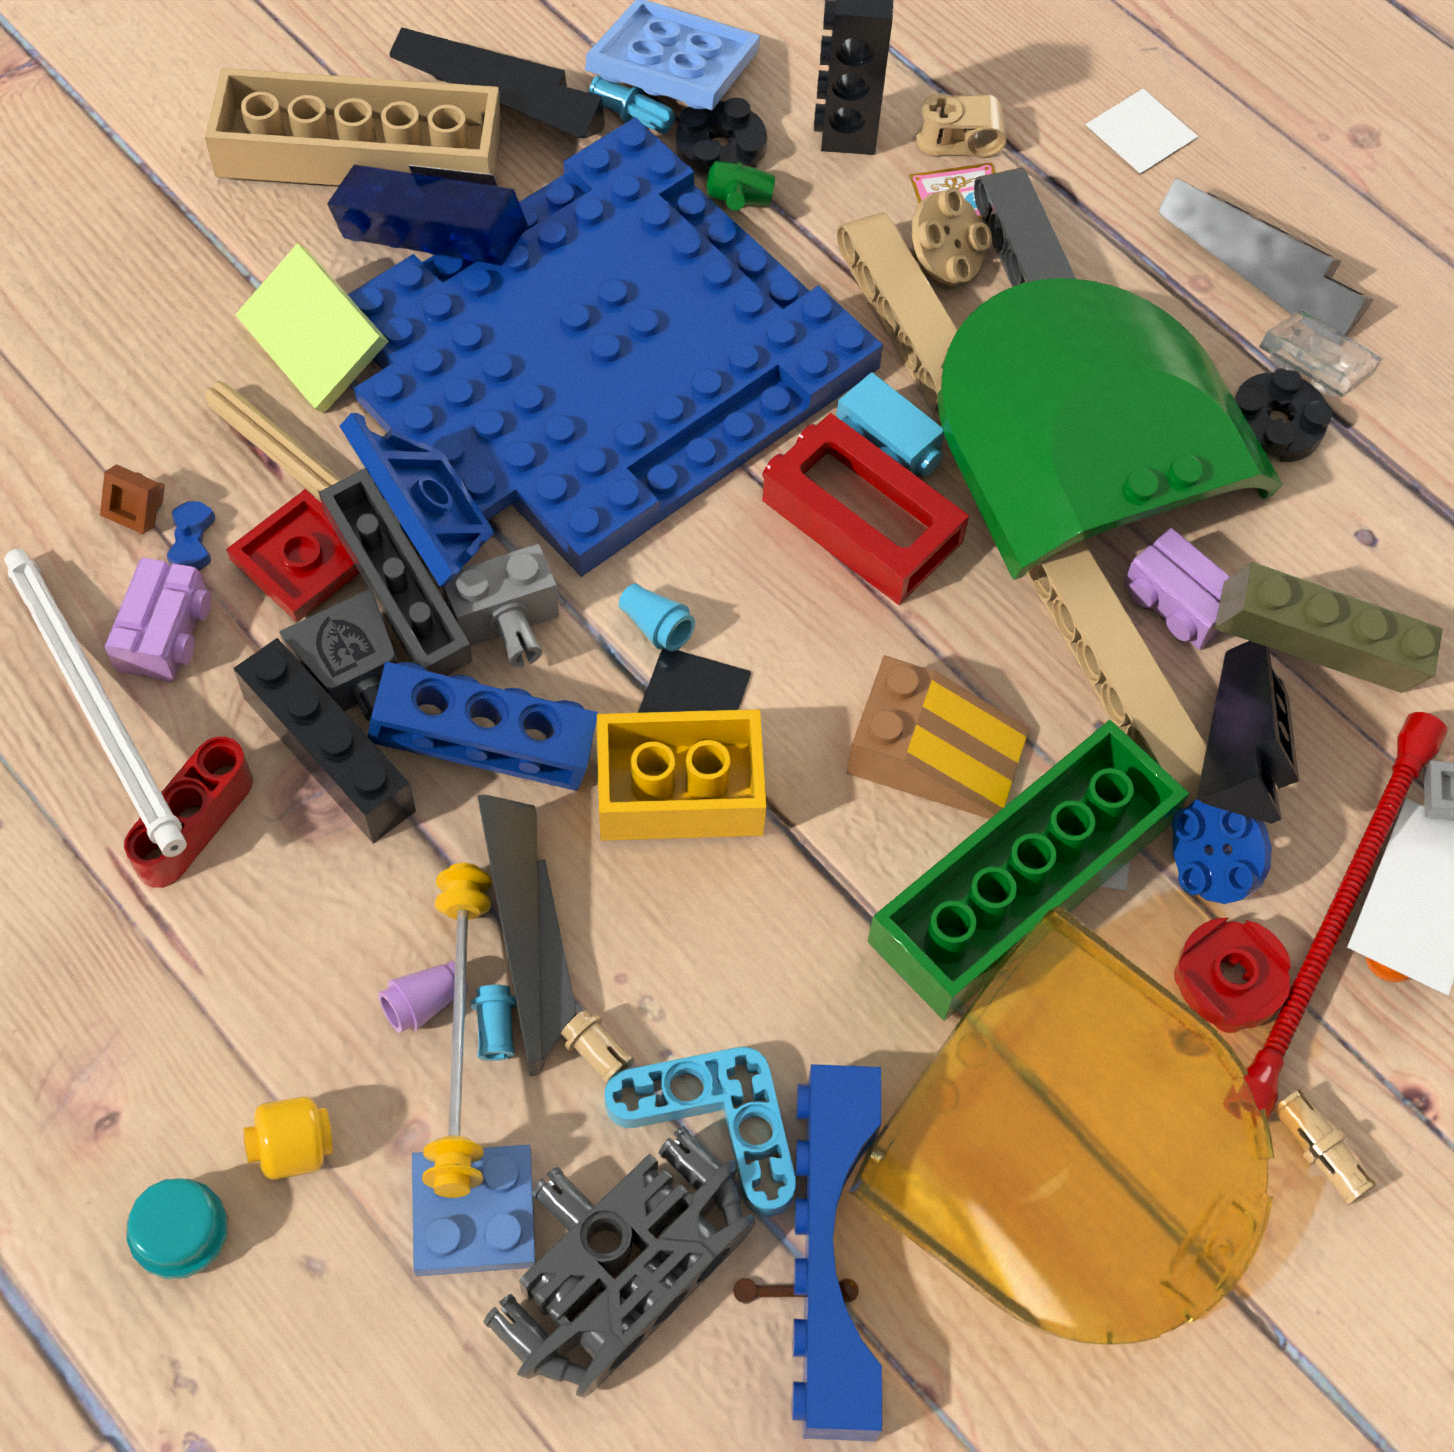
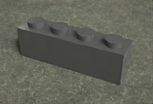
M366 468L318 492L327 519L367 587L372 590L377 604L411 662L424 667L429 672L445 676L471 663L470 643Z

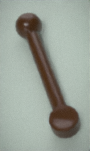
M747 1278L737 1281L733 1290L736 1300L743 1304L751 1303L756 1297H805V1295H794L793 1285H756L754 1281ZM848 1278L838 1282L844 1302L854 1301L859 1294L857 1283Z

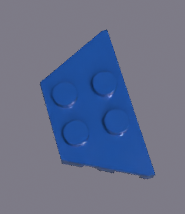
M351 412L339 427L370 474L382 497L387 501L399 520L400 527L406 537L414 544L439 586H446L494 534L493 529L442 451L424 443H417L407 435L391 428L384 436L378 435L368 429L365 416Z

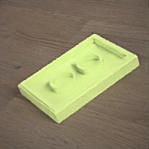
M298 243L235 314L316 410L323 413L330 408L389 342L309 250Z

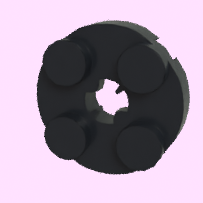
M736 97L730 98L727 101H719L713 110L687 107L681 112L680 123L676 131L677 156L693 171L695 168L700 172L707 173L708 178L709 169L715 161L737 163L738 161L742 162V165L756 168L757 162L762 157L764 159L767 147L766 127L761 118L751 111L748 101ZM726 138L729 139V144L721 145L718 140L713 139Z
M1281 367L1276 369L1274 373H1261L1249 378L1239 387L1234 398L1264 452L1273 456H1282L1280 462L1298 461L1315 452L1320 446L1333 416L1331 407L1327 404L1320 391L1311 383L1302 379L1297 370L1290 367ZM1272 411H1279L1287 415L1288 420L1291 422L1286 423L1281 418L1273 420L1270 418Z

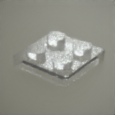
M1302 309L1268 330L1259 346L1260 349L1270 354V359L1279 367L1291 371L1297 370L1310 378L1312 385L1320 392L1331 396L1338 395L1341 398L1372 376L1383 359L1381 356Z

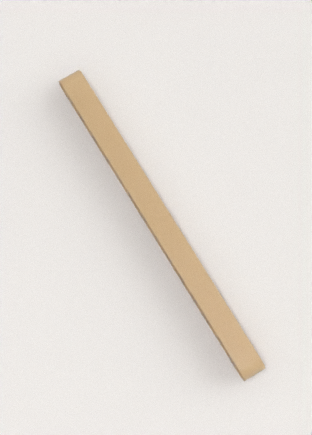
M877 213L838 226L837 242L845 263L936 420L942 427L938 407V393L941 389L943 371L941 366L946 351L957 332L956 327L887 213ZM1082 540L1030 569L1026 575L1109 718L1189 792L1182 809L1186 808L1197 799L1207 746L1085 542Z

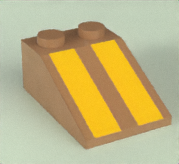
M884 655L852 742L847 774L990 819L1005 807L1029 727L936 671Z

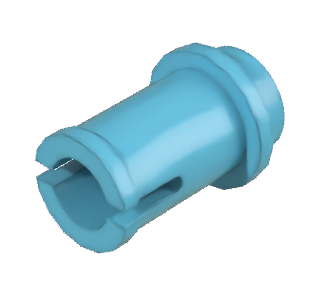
M486 985L476 989V998L471 1000V1008L477 1011L478 1059L499 1061L515 1056L511 1009L517 1006L516 998L510 993L509 986Z

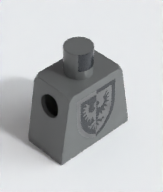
M368 589L279 631L284 646L344 711L358 705L367 721H371L385 661L398 664L375 596L372 590Z

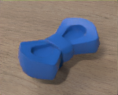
M198 501L185 502L172 511V519L176 525L174 532L176 541L167 553V560L171 565L175 563L195 567L199 571L211 562L210 553L204 547L202 541L203 532L215 521V513L204 503Z

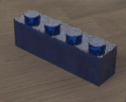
M355 164L327 203L338 225V229L345 239L501 266L528 226L514 189Z

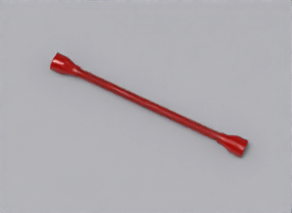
M1413 712L1407 716L1397 737V758L1392 766L1393 773L1388 781L1389 783L1386 785V789L1355 851L1356 853L1353 855V859L1335 893V897L1327 910V914L1319 927L1311 948L1308 950L1300 971L1291 986L1292 989H1290L1289 996L1277 1016L1278 1018L1275 1020V1024L1266 1039L1267 1042L1263 1046L1264 1048L1258 1050L1253 1062L1234 1079L1223 1102L1224 1108L1231 1115L1245 1123L1256 1126H1263L1267 1123L1278 1100L1279 1074L1284 1066L1283 1057L1303 1018L1302 1015H1304L1305 1009L1308 1007V1003L1311 1001V997L1316 990V986L1319 984V980L1325 971L1324 968H1326L1333 954L1332 951L1338 943L1343 928L1346 926L1351 911L1354 909L1356 900L1359 898V894L1364 887V883L1367 881L1369 872L1375 864L1412 781L1417 779L1421 769L1436 757L1448 733L1447 727L1443 721L1432 714Z

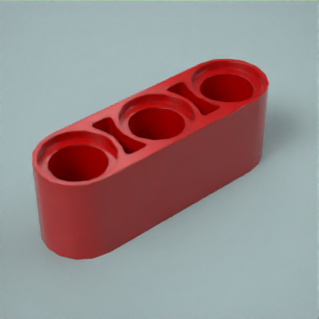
M223 736L206 740L197 748L161 792L171 812L181 822V833L187 843L182 853L174 857H166L162 854L159 858L144 860L148 853L158 849L159 846L150 841L147 828L141 817L129 830L125 837L124 849L138 878L145 885L153 888H164L175 883L248 795L252 788L253 777L241 745L234 739ZM234 766V768L226 774L214 775V773L221 767ZM200 807L199 811L194 815L179 817L187 808Z

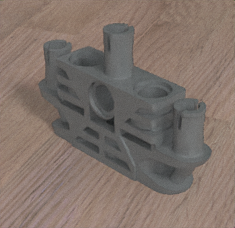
M683 1126L674 1132L676 1140L673 1141L669 1137L660 1148L658 1154L663 1159L665 1158L697 1190L693 1195L681 1184L673 1188V1176L666 1169L658 1173V1161L651 1154H648L596 1205L563 1174L559 1167L547 1173V1176L550 1178L548 1184L542 1178L532 1190L531 1195L536 1200L538 1199L563 1224L568 1232L520 1278L519 1284L521 1292L528 1300L535 1299L536 1308L544 1316L548 1313L550 1314L551 1324L556 1330L549 1336L516 1301L513 1294L504 1297L499 1301V1304L502 1306L501 1311L514 1324H510L495 1307L490 1310L483 1321L523 1362L517 1375L527 1379L541 1375L558 1382L565 1380L579 1386L576 1396L585 1398L595 1391L744 1241L754 1228L755 1220L753 1215L743 1217L739 1206L741 1200L733 1180L737 1172L734 1160H730L722 1166L689 1133V1130ZM716 1203L718 1209L723 1211L727 1226L720 1231H717L705 1219ZM683 1211V1213L656 1239V1237ZM608 1230L619 1235L622 1240L619 1247L607 1254L597 1253L591 1249L589 1241L599 1231ZM633 1243L642 1253L614 1280L610 1275L617 1274L626 1267L631 1259ZM601 1292V1294L571 1323L570 1321L573 1318H575ZM580 1344L593 1358V1361L586 1368L571 1363L569 1358L564 1356Z

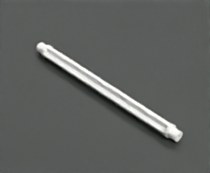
M23 549L9 551L4 558L8 568V578L16 586L24 603L32 613L31 616L144 822L150 841L158 844L162 854L166 857L179 855L187 846L181 833V822L173 815L163 795L155 785L154 779L110 699L107 698L100 681L63 614L55 604L53 596L40 575L38 564L31 560Z

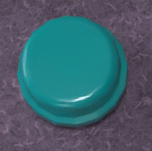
M164 1179L149 1186L135 1200L127 1221L126 1240L133 1258L148 1273L164 1279L188 1278L205 1270L219 1256L228 1234V1216L221 1199L207 1185L191 1179Z

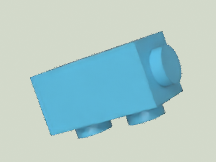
M873 372L838 400L836 417L917 477L921 474L924 477L930 475L940 464L943 458V453L941 452L944 439L943 428Z

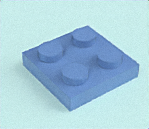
M530 1144L483 1148V1157L471 1164L472 1168L479 1170L483 1174V1182L479 1186L472 1188L468 1195L458 1198L439 1196L434 1193V1188L425 1185L422 1181V1175L429 1168L435 1167V1163L427 1160L423 1152L412 1153L413 1263L416 1277L531 1268L536 1263L533 1196L531 1195L533 1181Z

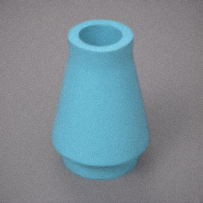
M637 583L628 586L620 596L619 608L628 614L657 649L666 648L669 651H676L691 637L695 628V619L690 615L689 608L686 605L649 591Z

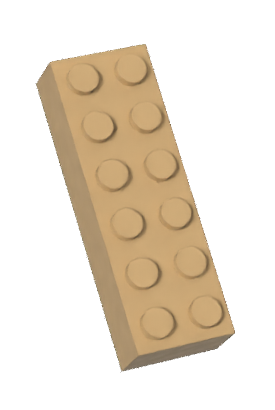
M221 68L205 140L215 177L420 191L409 165L492 174L495 177L502 130L499 87Z

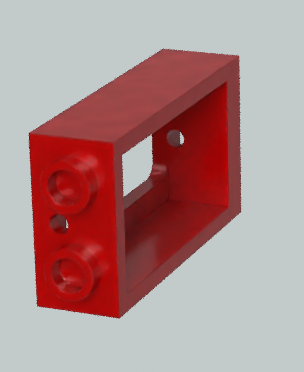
M831 412L817 425H808L799 435L796 444L784 455H775L763 471L762 501L898 606L963 544L970 515ZM829 453L928 527V529L909 547H900L804 474Z

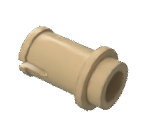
M584 1010L577 1014L562 1030L561 1034L567 1040L565 1047L569 1051L576 1049L607 1084L616 1073L628 1069L633 1063L634 1058L627 1054L600 1025L602 1018L598 1014L591 1016L587 1010Z

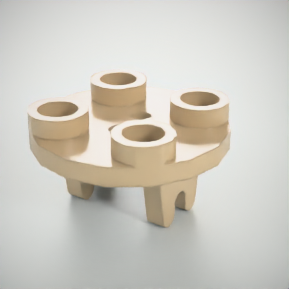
M950 188L927 195L918 204L912 219V240L914 246L909 250L914 259L920 262L919 267L924 275H930L938 283L954 286L971 281L980 271L985 257V250L991 246L992 235L989 227L980 221L974 208L964 199L962 193L956 188Z

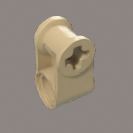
M939 93L932 94L924 100L921 111L924 122L917 130L915 140L917 147L922 152L931 156L963 155L983 158L998 154L1006 145L1002 106L997 98L990 95L961 96ZM938 107H941L940 115L936 112ZM938 135L942 138L940 143H937Z

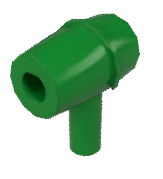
M715 161L709 169L706 184L709 197L726 201L728 208L733 211L742 209L744 205L769 207L774 190L775 175L742 165V162L738 161L737 163Z

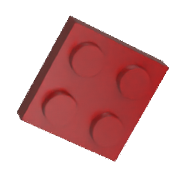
M306 489L226 549L230 561L296 623L359 574V571L327 519L322 503Z

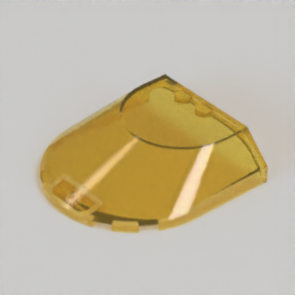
M1056 906L1041 918L997 967L869 1147L849 1193L995 1306L1016 1320L1049 1335L1081 1343L1111 1345L1138 1343L1159 1338L1161 1334L1174 1330L1186 1322L1198 1320L1218 1305L1246 1272L1260 1246L1271 1211L1273 1196L1267 1195L1268 1160L1274 1159V1152L1265 1109H1257L1252 1093L1244 1079V1076L1249 1073L1226 1040L1198 1013L1064 908Z

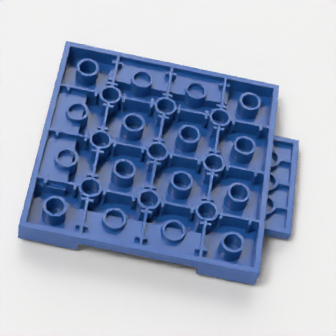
M635 117L563 161L564 174L430 258L421 262L412 254L347 294L389 341L372 359L382 370L354 387L356 400L386 432L391 428L407 435L417 443H424L442 451L487 521L512 505L580 577L590 572L853 388L871 372L874 373L880 369L883 344L819 285L809 291L694 185V171Z

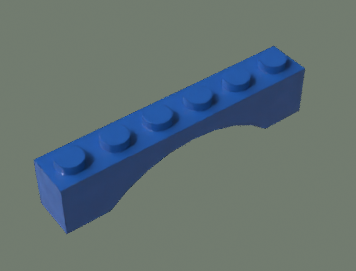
M811 1064L807 1084H797L796 1119H807V1140L796 1141L795 1175L806 1176V1198L795 1199L794 1233L795 1235H805V1258L794 1259L793 1293L794 1295H805L804 1319L793 1320L792 1355L793 1357H804L803 1382L793 1381L791 1418L792 1420L803 1421L802 1439L877 1441L882 1432V1366L862 1341L845 1307L836 1276L833 1236L836 1208L842 1190L857 1163L876 1142L881 1126V1067Z

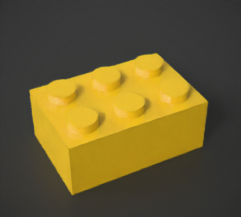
M760 709L597 714L600 841L764 835L766 793Z

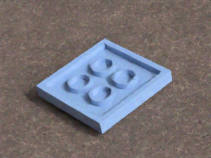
M635 0L587 53L585 71L601 75L604 80L609 82H623L642 88L650 95H664L683 101L686 105L695 109L706 108L713 110L757 54L761 35L648 0Z

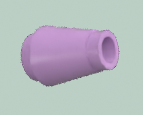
M453 960L444 965H437L389 980L388 988L379 992L378 997L382 1010L397 1032L401 1033L409 1028L417 1031L454 1000L455 962Z

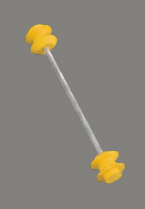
M471 863L453 864L448 869L440 872L436 877V885L442 893L436 897L435 907L440 913L457 920L448 1136L441 1137L424 1147V1157L435 1163V1167L429 1168L423 1173L422 1181L425 1185L434 1188L435 1194L447 1198L466 1196L472 1188L479 1186L483 1182V1174L479 1170L472 1168L471 1164L483 1157L484 1149L471 1139L460 1136L468 920L482 916L490 910L491 900L484 893L492 885L490 875L481 870L477 865Z

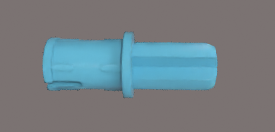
M597 75L589 87L588 93L602 96L603 106L618 113L621 120L625 122L635 117L644 126L664 134L669 132L671 125L675 121V114L670 107L645 96L643 90L639 87L629 88L618 82H609L604 80L601 75Z

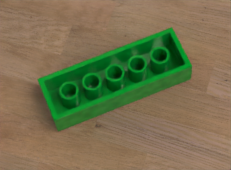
M1108 720L878 911L872 918L867 942L945 1021L1170 827L1174 814L1182 809L1189 792L1112 720Z

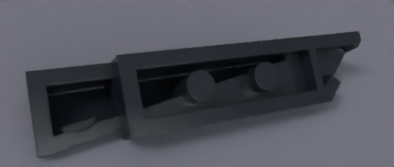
M401 27L390 50L391 58L426 72L437 80L451 84L499 87L501 105L578 138H588L602 132L605 126L602 96L567 87L565 70Z
M1248 641L1229 649L1225 653L1197 799L1204 804L1272 824L1282 820L1276 786L1280 789L1299 781L1290 701L1283 680L1277 677L1271 666L1270 648Z

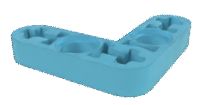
M737 1047L626 1069L616 1073L608 1081L604 1099L606 1112L616 1125L624 1128H638L723 1110L741 1192L746 1205L754 1213L764 1217L779 1215L791 1205L796 1189L795 1173L770 1068L765 1057L759 1051L749 1047ZM745 1065L748 1073H758L752 1077L751 1093L753 1102L744 1105L741 1083L736 1079H728L734 1076L735 1066ZM682 1074H692L701 1080L704 1090L697 1099L682 1101L672 1094L670 1089L672 1081ZM662 1080V1099L665 1106L656 1107V1095L639 1099L638 1109L635 1111H628L626 1104L623 1102L615 1103V1101L622 1098L623 1089L626 1087H633L635 1094L641 1096L654 1093L653 1081ZM765 1098L766 1102H761L759 1100ZM733 1104L741 1105L737 1109L733 1108ZM750 1117H760L770 1124L773 1134L766 1143L752 1145L741 1137L739 1132L740 1125ZM774 1153H778V1154H779V1158L770 1157V1156L773 1155ZM770 1157L768 1167L771 1179L775 1183H784V1186L778 1188L777 1199L767 1200L764 1191L755 1192L753 1189L760 1185L761 1170L758 1160ZM745 1159H747V1160H756V1161H754V1162H752L751 1164L747 1165L746 1162H745Z

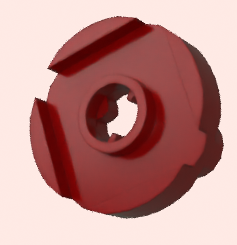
M1216 918L1200 925L1188 937L1181 949L1179 960L1174 970V979L1179 986L1184 1000L1197 1015L1214 1024L1220 1031L1236 1033L1244 1028H1254L1264 1024L1279 1011L1289 996L1291 985L1289 986L1290 976L1288 971L1291 968L1289 954L1281 941L1266 927L1249 920L1242 924L1236 921L1226 922L1228 918ZM1225 962L1231 968L1240 964L1247 972L1242 976V980L1248 982L1238 985L1235 982L1227 981L1222 975L1224 970L1220 969V964Z

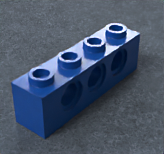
M385 661L367 737L374 744L578 791L587 770L598 712L584 709L582 705L573 701L561 700L554 702L533 697L529 692L519 688L500 689L483 685L476 679L465 675L450 677L429 672L424 667L415 663L402 662L395 664ZM425 704L434 705L442 713L430 715L423 712L419 706ZM475 717H485L491 720L495 726L490 728L481 727L472 719ZM529 729L541 731L547 739H533L525 731Z

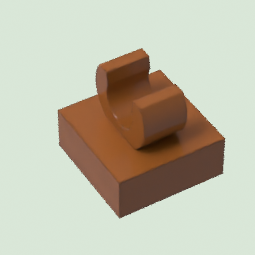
M116 464L104 472L100 516L145 534L155 527L157 508L163 504L165 484L158 483L143 476L141 473L133 472Z

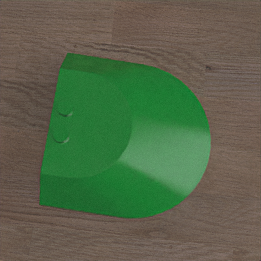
M1072 278L1040 279L1022 283L992 296L978 306L959 327L946 351L941 366L943 368L941 389L938 393L939 416L943 432L951 453L1013 580L1024 577L1030 569L1063 549L1102 532L1239 489L1257 488L1260 496L1265 499L1273 496L1283 485L1205 349L1175 318L1150 301L1129 291L1096 281Z

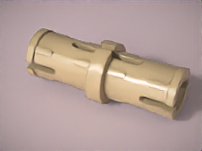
M1302 1088L1290 1094L1273 1108L1275 1115L1287 1126L1306 1151L1302 1156L1310 1165L1315 1163L1334 1185L1347 1205L1355 1202L1378 1184L1343 1142L1347 1138L1339 1128L1334 1130L1314 1107V1104L1306 1096Z

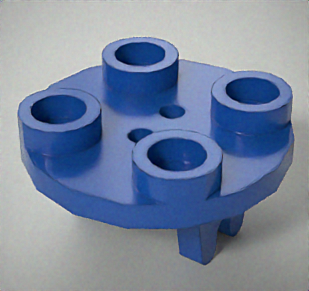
M1198 799L1174 814L1172 819V852L1179 872V884L1189 895H1199L1207 901L1228 904L1249 898L1263 886L1271 868L1272 851L1269 835L1263 821L1204 804Z

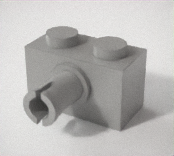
M539 543L464 567L446 586H441L443 599L470 646L501 636L512 666H525L521 656L523 650L529 664L534 663L541 657L542 650L535 639L531 626L558 618L559 609L557 584Z

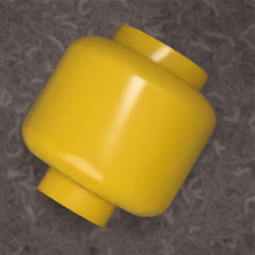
M306 1096L262 1103L255 1110L254 1126L243 1127L247 1163L259 1161L261 1171L271 1180L317 1172L323 1165L324 1156L333 1154L332 1133L326 1107L317 1109L315 1102Z

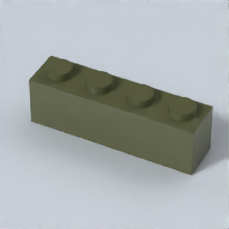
M1251 562L1224 581L1214 628L1400 693L1435 677L1443 631L1441 627L1255 562Z

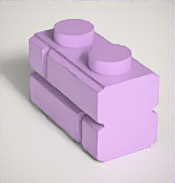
M1170 528L1153 545L1147 547L1133 560L1124 585L1128 588V592L1136 604L1143 608L1151 607L1166 620V625L1174 637L1181 641L1189 640L1199 650H1202L1219 632H1222L1214 628L1223 583L1230 576L1177 531Z
M145 557L139 560L104 647L113 668L119 672L137 676L144 674L148 678L167 682L175 680L180 664L186 666L192 659L195 639L192 633L197 620L204 621L211 607V592L206 589L200 571L195 567L175 563L168 565L165 561Z

